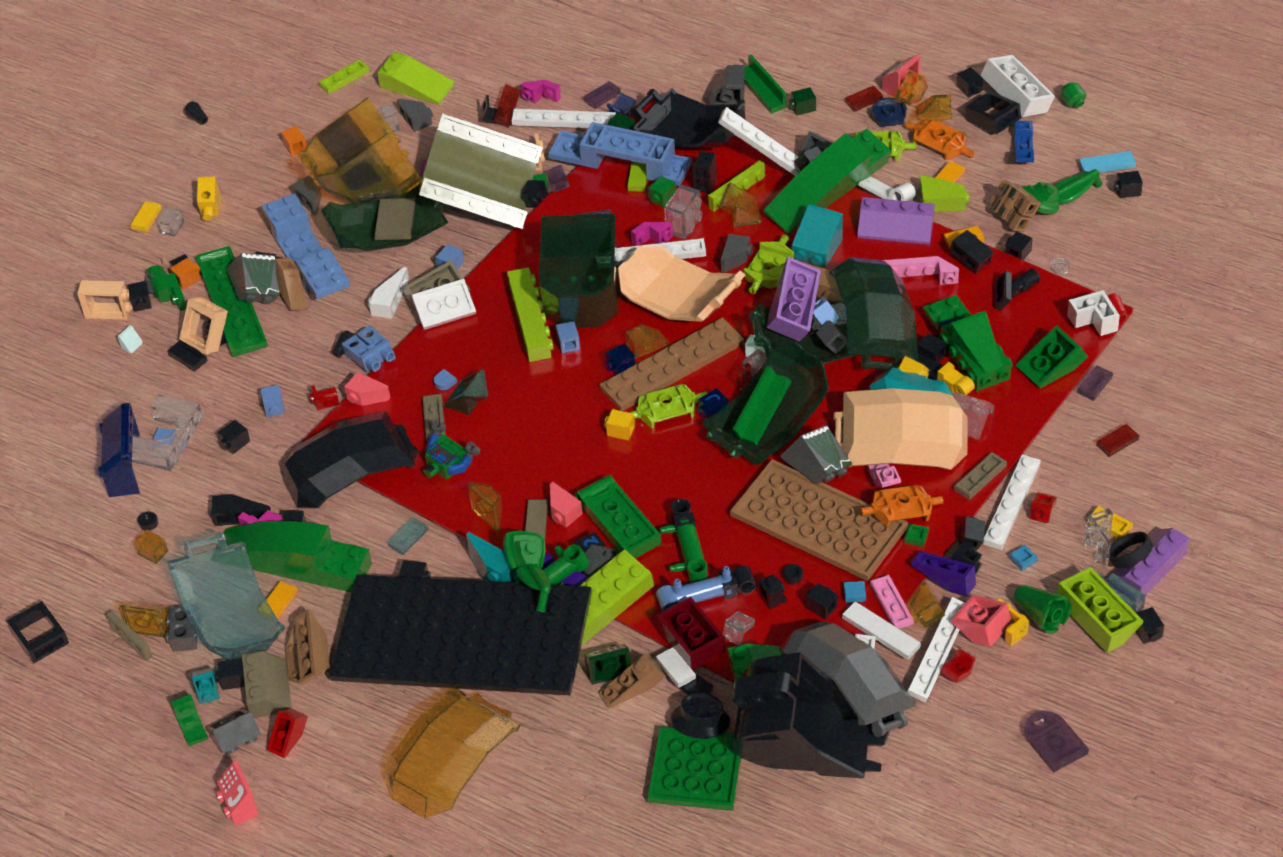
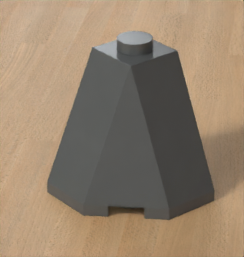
M744 65L726 66L709 96L710 105L737 104L744 99Z

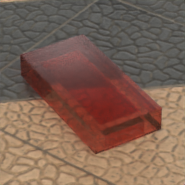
M873 85L846 97L845 103L856 112L883 99V94Z
M1125 424L1099 439L1096 446L1108 457H1111L1139 440V434L1128 424Z

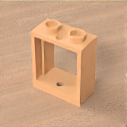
M81 280L77 294L85 318L128 320L129 313L132 312L133 307L129 300V290L126 289L124 281ZM93 296H118L120 303L95 302Z
M202 297L188 299L179 339L198 349L202 354L209 355L210 353L218 352L228 311ZM201 313L212 319L207 340L196 335Z

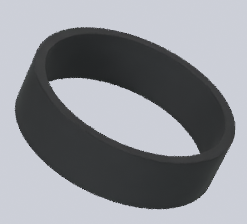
M1133 532L1116 540L1108 548L1107 556L1115 568H1126L1146 558L1152 551L1153 544L1145 532ZM1143 543L1135 551L1117 557L1124 549L1134 544Z

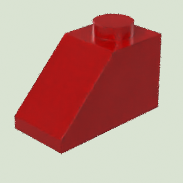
M293 709L278 711L266 750L286 758L301 738L308 716Z

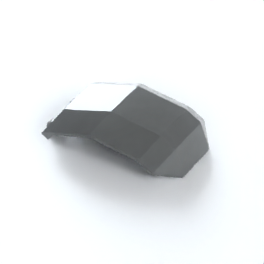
M818 622L794 630L780 645L783 655L801 652L822 673L832 679L857 714L858 725L872 723V731L876 737H881L886 732L895 728L901 729L907 726L908 720L904 710L915 707L916 703L887 661L867 643L834 623ZM893 714L894 720L883 724L882 718Z

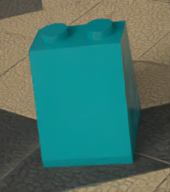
M809 204L792 244L794 259L826 268L842 241L843 213Z

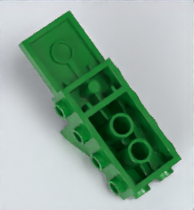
M957 295L923 307V313L938 332L939 339L947 342V352L963 374L970 377L974 382L976 392L1010 379L1012 362L1009 357L1005 356L1001 346L996 344L985 311L971 315Z

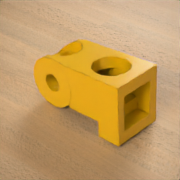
M948 362L938 371L937 380L944 381L954 395L964 398L975 388V384L970 377L954 369L955 366Z

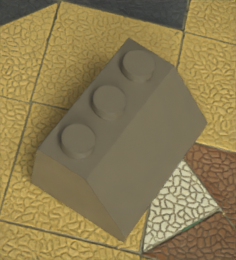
M452 260L404 286L403 293L416 310L412 300L413 294L461 280L463 277Z
M263 651L243 654L242 662L248 710L253 718L278 714V711L292 709L286 660Z

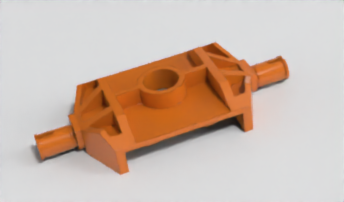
M928 118L918 125L909 121L905 125V128L914 131L913 142H916V145L919 142L945 154V160L952 159L960 154L970 158L974 156L975 152L966 148V134L941 122Z
M918 485L874 491L871 506L860 507L859 513L860 516L874 515L886 527L890 526L891 521L923 516L925 521H929L932 505L943 504L942 496L931 498L922 486Z

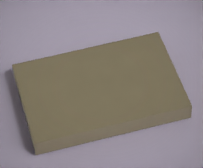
M415 198L380 199L375 240L411 239L416 207Z

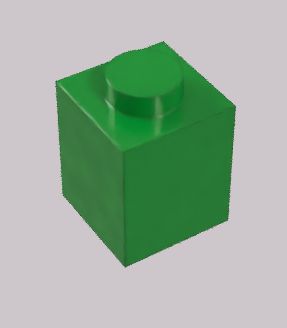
M661 176L649 187V200L663 208L677 196L676 183L664 176Z

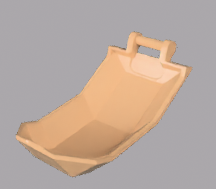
M639 246L617 269L620 292L630 301L670 320L703 322L719 308L730 293L741 285V280L745 277V274L741 271L737 274L710 273L676 257L668 249L661 246Z
M895 388L844 392L843 411L833 414V420H835V439L852 462L850 467L905 464L951 470L967 455L968 417L955 398L946 393Z

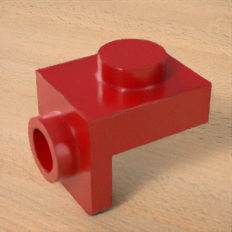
M315 385L311 386L310 400L312 404H316L318 411L339 405L335 387L317 392Z
M958 649L954 659L943 665L940 673L949 680L958 683L970 676L976 659L962 649Z

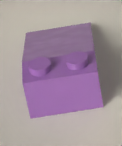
M791 257L786 258L770 308L766 328L797 341H801L810 332L821 270Z

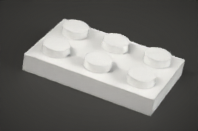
M464 279L412 295L423 330L476 314V309Z

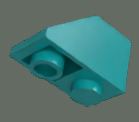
M213 668L192 672V680L199 703L220 699Z

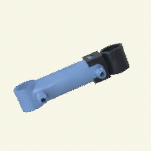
M725 566L723 571L718 572L717 577L682 586L681 581L675 579L674 587L671 585L663 586L658 589L656 596L663 612L690 596L697 603L723 596L724 600L737 597L738 592L748 594L756 589L757 583L749 566H740L734 569V571Z

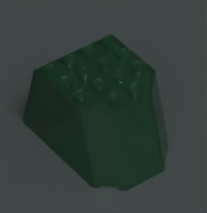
M615 214L542 216L539 287L545 316L557 325L574 321L576 328L601 327L618 314L619 277L617 269L619 266Z

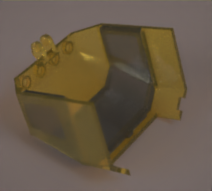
M368 97L314 135L305 150L299 153L301 162L308 168L313 181L318 187L322 186L325 191L358 206L363 205L362 203L393 195L396 197L405 195L422 181V176L407 159L410 155L406 148L402 150L398 144L401 142Z

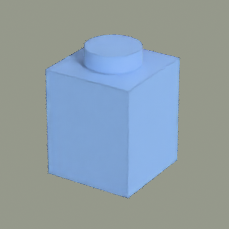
M823 296L815 302L813 314L820 324L824 326L829 320L836 324L840 317L826 298Z

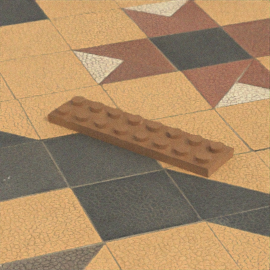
M722 317L600 384V390L620 411H624L637 404L640 395L664 389L744 345V338Z

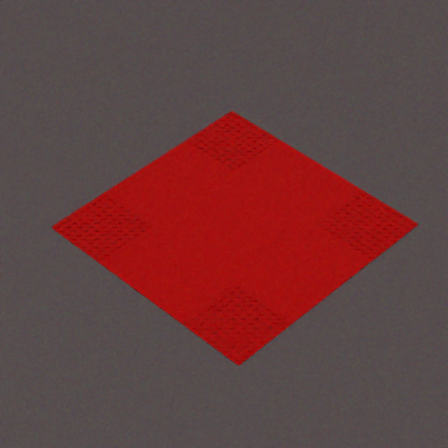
M652 100L642 111L646 114L656 102ZM631 113L627 116L635 119V125L639 121V118L633 116ZM733 135L720 148H675V155L692 158V164L681 186H676L677 196L664 208L649 200V187L655 181L647 180L645 192L628 191L632 161L605 155L598 169L578 165L525 218L522 229L516 227L464 279L470 289L469 293L476 309V314L423 330L420 323L393 350L395 359L391 362L383 361L379 370L376 372L372 371L368 375V377L388 385L390 399L385 402L361 406L351 403L345 398L301 443L339 421L386 411L394 425L405 426L407 436L413 446L418 449L419 455L413 458L415 465L411 469L401 467L370 474L357 482L467 540L466 534L470 532L503 551V539L506 533L526 530L528 500H548L545 553L556 559H559L555 551L556 546H560L565 551L567 547L575 545L574 542L594 531L605 543V547L616 548L583 510V506L582 515L567 528L557 524L552 519L550 504V484L552 482L576 497L575 492L607 475H611L614 481L659 533V528L674 524L672 521V503L677 499L689 501L691 512L694 514L703 556L707 563L708 579L717 577L718 572L723 571L725 566H728L732 571L740 566H749L757 583L756 589L748 594L738 592L737 597L725 600L723 596L697 602L698 606L724 635L726 648L725 653L701 666L735 684L728 663V648L745 644L780 646L794 630L818 622L834 623L854 636L855 634L868 635L842 619V614L854 603L845 602L844 582L864 581L866 602L857 603L890 623L870 586V581L889 575L905 605L908 603L927 578L925 574L911 565L912 560L920 551L942 557L947 553L959 537L960 524L965 517H975L1133 314V308L1123 304L1127 318L1119 322L1118 331L1100 336L1093 323L1075 328L1067 316L1069 300L1095 293V291L989 245L987 246L994 252L991 262L978 271L977 274H974L949 252V248L944 240V234L954 232V230L941 224L933 223L930 245L858 238L863 197H878L855 187L825 208L843 213V235L841 243L824 269L849 276L863 262L938 256L959 268V278L956 284L943 285L939 283L938 274L891 278L900 289V303L885 310L873 297V283L881 279L867 280L864 296L843 309L832 306L840 317L835 325L840 328L849 340L837 354L830 350L816 334L823 326L814 314L810 332L801 341L766 328L777 287L773 289L759 287L756 293L753 294V292H749L752 283L748 282L745 277L741 280V285L734 289L723 301V304L703 322L670 320L630 301L620 292L617 270L619 266L598 268L596 250L634 246L632 244L631 231L644 222L672 223L673 237L664 243L704 238L706 256L683 260L710 273H724L721 272V257L729 234L750 237L753 252L752 255L748 256L746 263L725 273L737 274L739 271L744 273V268L748 269L758 253L760 242H778L783 234L789 237L785 245L792 250V244L799 228L788 235L763 211L795 175L738 136ZM699 150L716 154L717 181L711 193L759 160L765 163V177L713 212L709 209L708 195L710 194L694 191L692 164L696 162ZM648 239L645 243H643V244H641V245H649V244H657V243H655V242H654L653 240H651V239ZM528 267L530 274H534L536 285L534 287H537L539 292L537 300L542 302L543 310L541 313H545L546 324L544 326L549 328L550 337L548 339H552L554 350H550L551 358L529 362L507 275L508 271ZM1030 268L1038 272L1041 279L1038 284L1026 292L1012 297V300L1001 311L995 308V281L1005 271L1011 273V284L1013 280ZM957 295L971 315L982 311L987 313L995 342L1001 346L1005 356L1010 358L1012 368L1009 380L977 392L973 389L964 398L954 395L955 400L968 417L967 455L951 470L931 466L889 464L890 467L895 466L901 483L883 488L875 486L866 465L847 468L848 472L840 478L835 476L833 480L825 483L870 505L874 491L906 486H922L931 498L942 496L943 504L932 505L929 521H925L924 516L902 519L908 522V526L909 524L929 527L924 547L905 543L907 528L870 579L866 581L730 516L732 508L772 459L797 470L784 461L781 455L801 435L827 425L835 437L833 414L843 411L844 392L870 390V384L879 375L893 367L899 368L905 356L910 357L914 352H917L916 344L919 339H923L927 333L939 338L938 332L923 313L924 306ZM722 317L744 338V345L666 387L685 384L695 395L706 391L708 397L718 395L720 399L713 396L708 400L698 401L695 406L694 417L691 418L688 413L655 422V428L649 427L641 418L634 419L635 428L629 440L607 436V429L604 427L605 418L610 415L612 409L620 410L600 390L601 383ZM574 321L579 336L580 350L562 353L557 339L556 325ZM1057 325L1083 349L1088 357L1074 371L1040 389L1016 367V364ZM750 334L768 339V354L763 361L746 357L745 343ZM946 350V356L940 361V364L946 365L950 362L955 366L954 369L964 375ZM769 366L772 367L777 375L788 377L791 380V384L756 446L742 442L733 431V427L766 367ZM443 369L457 378V383L448 390H439L435 387L434 377ZM442 394L446 436L465 449L468 442H473L475 446L480 448V453L472 456L473 460L464 473L454 475L448 479H444L438 474L429 479L424 474L423 470L427 467L425 451L428 443L426 439L423 396ZM669 400L662 401L663 403H670ZM638 403L627 408L623 412L629 413L636 411ZM991 452L1007 461V466L970 500L954 491V486ZM675 532L661 534V545L635 558L652 573L654 586L614 619L668 649L672 647L657 630L656 615L661 613L662 609L656 592L663 586L671 585L674 587L675 579H679L682 586L690 584L687 570L670 572V566L684 563L679 539H677ZM796 564L802 568L803 579L800 583L788 584L784 581L783 569L787 565ZM774 574L784 585L785 591L783 594L787 598V602L769 609L759 595V580ZM818 583L829 587L834 593L838 594V607L826 620L806 608L805 595L810 588H814Z

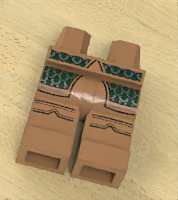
M1002 180L999 184V189L1002 193L1000 195L995 194L990 199V203L993 205L992 211L1004 219L1013 231L1024 232L1032 220L1030 216L1033 217L1041 202L1019 184Z

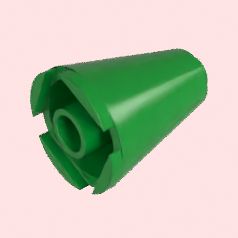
M1022 585L1014 592V601L1048 634L1057 632L1059 630L1057 627L1060 624L1064 625L1070 616L1072 606L1068 602L1070 599L1064 595L1028 585Z

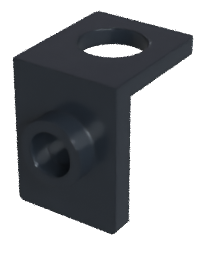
M486 95L480 108L481 121L504 124V110L490 108L489 95Z

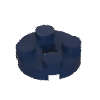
M883 98L878 100L877 104L872 107V117L879 127L902 125L905 122L907 107L902 101L899 103L895 98Z

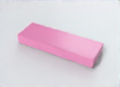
M887 575L870 581V586L890 623L898 629L913 625L914 620L890 576Z

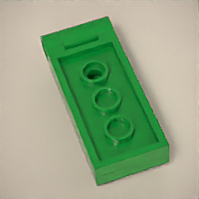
M607 475L575 492L576 498L581 501L583 510L619 553L625 549L634 558H637L661 545V534L619 487L611 475Z

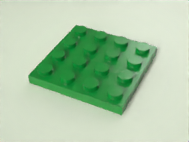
M660 727L648 793V803L733 811L741 756L733 748L734 734L723 733L714 738L698 739L686 736L675 728Z

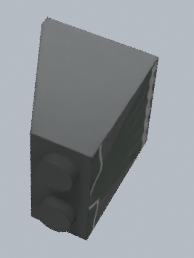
M241 253L227 267L239 300H245L249 303L257 301L270 304L280 296L275 256Z
M827 425L801 435L781 455L784 461L816 484L823 481L828 483L835 476L838 478L844 476L848 472L847 468L852 465V462Z

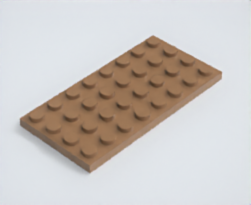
M773 459L730 511L731 517L866 581L870 579L908 528V522L905 520L891 521L890 526L886 527L872 514L860 516L859 508L871 506L870 504L825 483L816 484L801 472Z

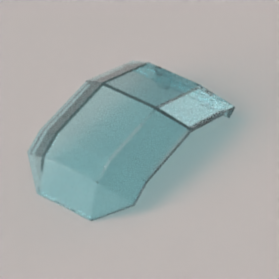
M223 532L192 542L191 540L184 541L183 546L186 556L167 561L183 610L203 646L227 660L242 658L243 654L269 650L285 630V626L278 621L259 588L246 551V544L242 541L226 546ZM218 544L217 549L194 554V549Z

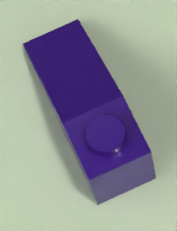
M920 551L911 562L914 568L949 592L967 596L976 586L975 565Z

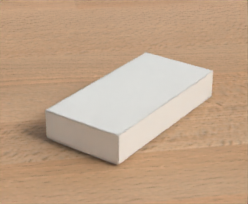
M673 647L656 656L658 664L678 688L696 679V674Z

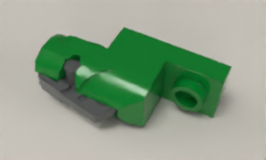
M159 265L147 269L148 292L155 294L160 302L172 300L174 305H178L180 311L185 310V299L175 273L167 275L164 268Z

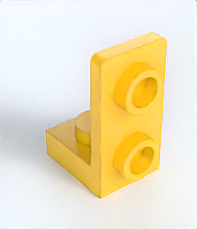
M1005 602L1008 604L1012 623L1005 630V643L1012 647L1028 634L1029 620L1025 615L1013 609L1008 602Z

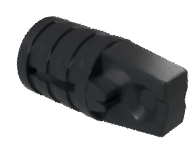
M1030 268L1012 281V297L1026 292L1040 282V276L1035 269Z

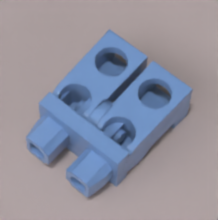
M371 325L358 332L357 336L354 335L341 343L346 357L349 360L353 359L366 372L370 370L376 372L380 369L383 361L391 362L395 359L390 342ZM367 333L371 334L370 337H364ZM355 342V347H349L351 343Z

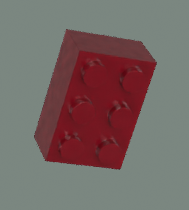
M691 596L656 615L657 630L692 670L726 652L724 635Z

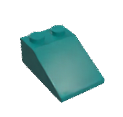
M468 532L466 536L470 560L482 579L488 582L515 583L514 576L517 575L516 570H511L508 567L504 551Z

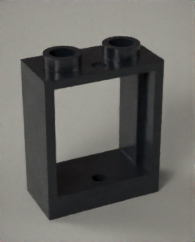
M992 91L987 92L966 106L968 122L995 134L1000 133L1022 118L1020 103ZM992 107L1000 110L995 115L986 113Z
M43 601L7 621L11 634L33 664L69 644L65 631ZM45 617L54 631L29 644L20 631Z

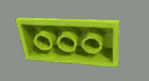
M1091 567L1058 584L1057 593L1070 599L1068 600L1072 606L1070 615L1107 653L1124 645L1143 624V620Z

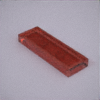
M505 84L493 122L509 128L521 90Z

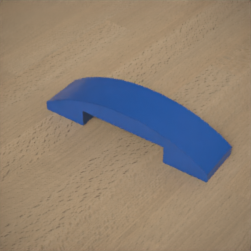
M1033 121L1015 122L1016 162L1034 163Z

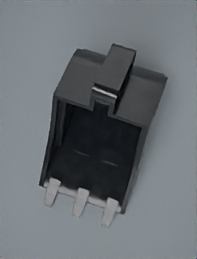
M801 652L754 660L748 664L743 677L735 679L732 701L738 706L733 748L745 760L768 768L816 771L821 776L864 778L865 772L881 771V763L866 760L868 746H883L885 738L869 734L870 724L858 725L857 714L835 682L822 673Z

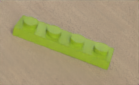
M759 160L708 195L709 209L713 212L733 198H736L740 193L749 189L753 184L762 180L765 177V163Z

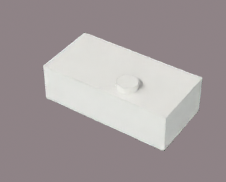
M1013 55L988 59L980 75L1001 96L1020 103L1022 117L1047 113L1055 97Z

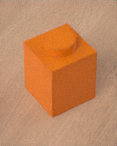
M297 126L281 131L283 145L291 156L307 150L305 137Z
M189 258L170 268L171 273H175L182 290L201 280L198 264L196 262L193 263Z

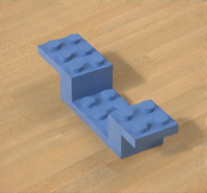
M591 122L585 135L560 131L548 153L549 159L598 169L605 155L646 164L647 180L656 181L661 176H664L675 182L676 186H681L692 164V158L675 155L674 139Z
M295 193L262 205L263 212L270 222L273 238L285 258H292L306 292L312 290L316 299H320L351 286L349 279L329 247L323 249L313 234L308 214Z

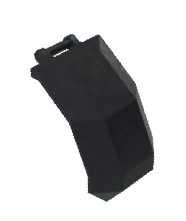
M673 88L668 90L663 97L655 89H650L647 92V96L631 109V114L639 118V121L631 130L674 139L675 148H720L734 135V133L718 123L723 110L727 107L745 120V100L742 99L737 104L705 105L677 93ZM652 100L655 101L656 104L645 114L642 110Z
M384 411L339 421L299 444L284 463V483L297 508H319L329 497L367 475L401 467L411 469L415 465L413 458L419 455V451L413 446L407 436L405 426L394 425L388 413Z

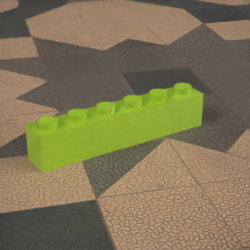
M529 267L508 271L509 287L529 362L551 358L550 350H554L552 339H548L550 337L548 326H544L546 324L545 313H541L543 310L541 300H537L539 292L538 288L534 287L536 285L534 274H530Z

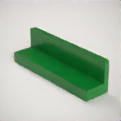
M749 55L748 66L744 67L745 85L771 114L785 109L786 92L753 55Z
M766 367L733 427V431L742 442L757 446L791 384V380L788 377L777 375L772 367Z

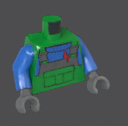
M435 419L432 422V428L435 431L431 433L425 451L427 467L423 472L429 479L436 474L444 479H448L454 475L464 473L473 460L472 456L480 453V448L475 446V443L468 442L465 449L446 435L442 434L440 436L439 434L445 431L446 425L441 422L440 427L437 428L439 421Z

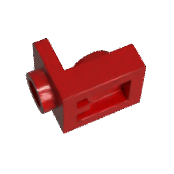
M1038 492L1032 501L1029 518L1049 523L1051 511L1056 504L1057 497Z

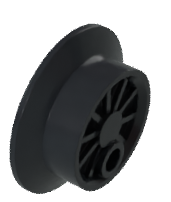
M693 693L684 697L681 705L674 709L671 715V722L676 730L686 736L709 739L725 733L729 728L730 718L723 709L722 702L717 697L707 693Z

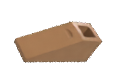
M292 258L275 259L279 292L290 310H307L300 273Z
M645 653L602 689L599 694L610 709L652 689L666 677V674L657 661Z

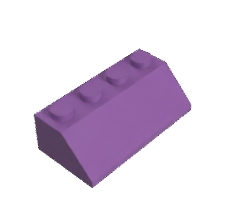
M863 197L860 209L858 238L930 245L935 204Z
M1174 528L1154 530L1148 536L1153 544L1150 554L1132 566L1116 568L1106 578V581L1140 602L1187 554L1189 537Z

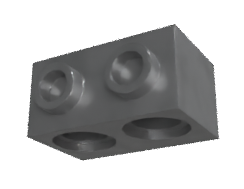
M195 605L170 607V616H167V626L170 628V632H166L167 644H171L173 652L197 649L198 615Z

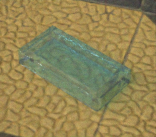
M413 517L387 542L388 547L404 555L429 530L428 526Z
M1114 573L1109 576L1108 585L1128 605L1137 611H1141L1144 608L1146 595Z

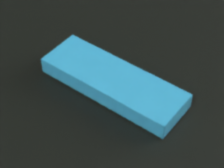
M1131 151L1079 159V165L1083 173L1090 172L1093 169H1097L1101 173L1136 167Z

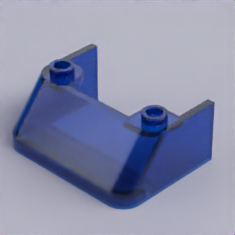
M122 403L103 418L102 423L99 424L100 433L102 434L101 466H98V473L100 478L103 477L109 497L140 494L132 467L133 440L141 439L131 403Z

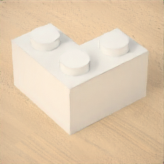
M1104 290L1069 300L1067 316L1075 328L1093 323L1100 336L1118 331L1120 315Z

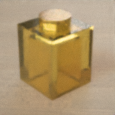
M146 530L134 542L137 554L154 564H157L168 552L165 539L149 530Z

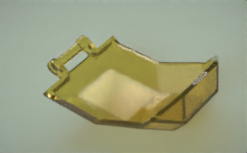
M450 689L420 714L390 755L383 770L390 798L423 818H429L451 810L460 792L488 753L514 731L518 732L521 724L511 719L512 713L510 711L502 710L491 704L478 693L474 696H469L459 689Z

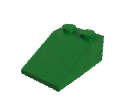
M1056 325L1016 364V367L1041 389L1074 371L1088 356L1074 340Z
M745 644L728 648V663L734 682L736 678L743 677V673L748 668L750 662L761 658L783 655L780 646Z

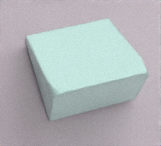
M131 325L118 335L121 349L128 353H133L143 343Z

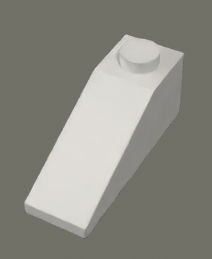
M403 267L375 289L372 297H369L368 307L370 308L371 316L393 318L402 298L404 286L409 282L406 267Z

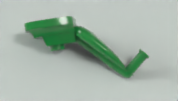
M1093 169L1090 172L1066 178L1054 186L1050 183L1039 182L1034 186L1021 187L1041 202L1037 212L1056 214L1059 210V204L1064 205L1073 202L1083 195L1092 184L1096 188L1101 187L1102 181L1099 170Z
M528 531L508 532L504 535L503 539L504 554L508 567L511 570H516L518 578L525 585L532 589L540 590L536 610L545 612L551 583L548 575L542 570L545 558L544 537Z

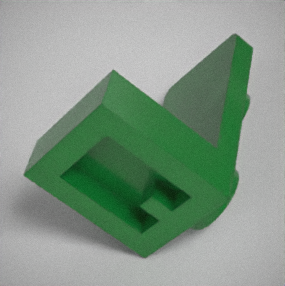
M189 694L171 701L188 746L207 740L208 736L197 713L192 695Z

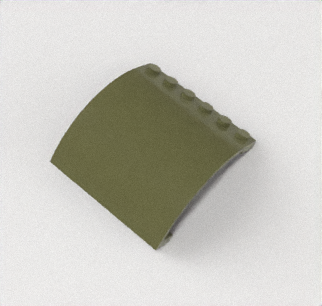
M442 113L423 173L419 195L522 229L527 215V211H524L526 204L522 194L527 181L533 179L543 147Z

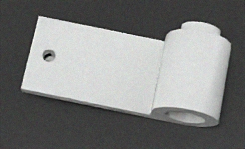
M871 176L859 182V186L888 200L909 201L914 198L916 193L914 186L908 182L894 189Z

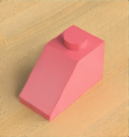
M359 372L344 386L347 400L361 406L385 402L390 399L388 385Z
M552 482L550 484L551 517L557 524L567 528L582 515V504L576 497Z

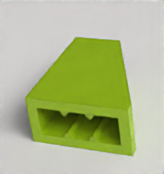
M920 175L921 203L935 204L934 212L966 211V203H969V192L965 191V185Z

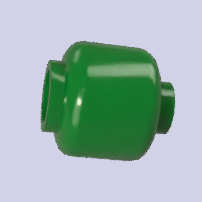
M1069 82L1062 87L1061 98L1069 108H1079L1085 103L1087 94L1079 83Z

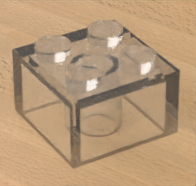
M680 184L664 207L665 222L672 223L673 236L686 239L689 233L693 232L696 223L701 220L702 199L700 198V190Z

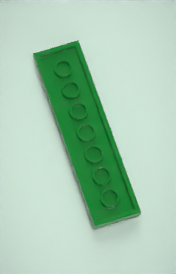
M227 246L196 255V261L212 303L228 311L223 332L232 357L268 347L253 304L238 299L228 274L227 267L235 260L231 247Z

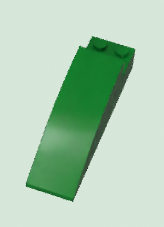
M867 128L853 138L845 133L797 174L763 212L789 235L799 228L809 204L822 208L828 207L857 186L859 182L886 165L892 150Z
M265 521L227 528L211 557V561L351 593L356 576L367 575L372 565L368 548L332 541L328 525L296 521Z

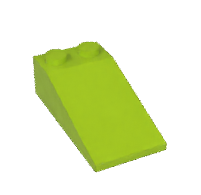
M393 52L377 72L380 88L437 105L441 103L455 84V81L410 56Z

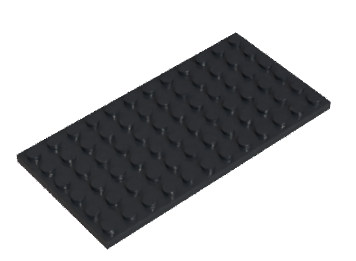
M357 575L329 678L331 681L571 696L592 596V588L551 585L545 607L546 611L539 612L536 610L540 590L532 589L524 583Z

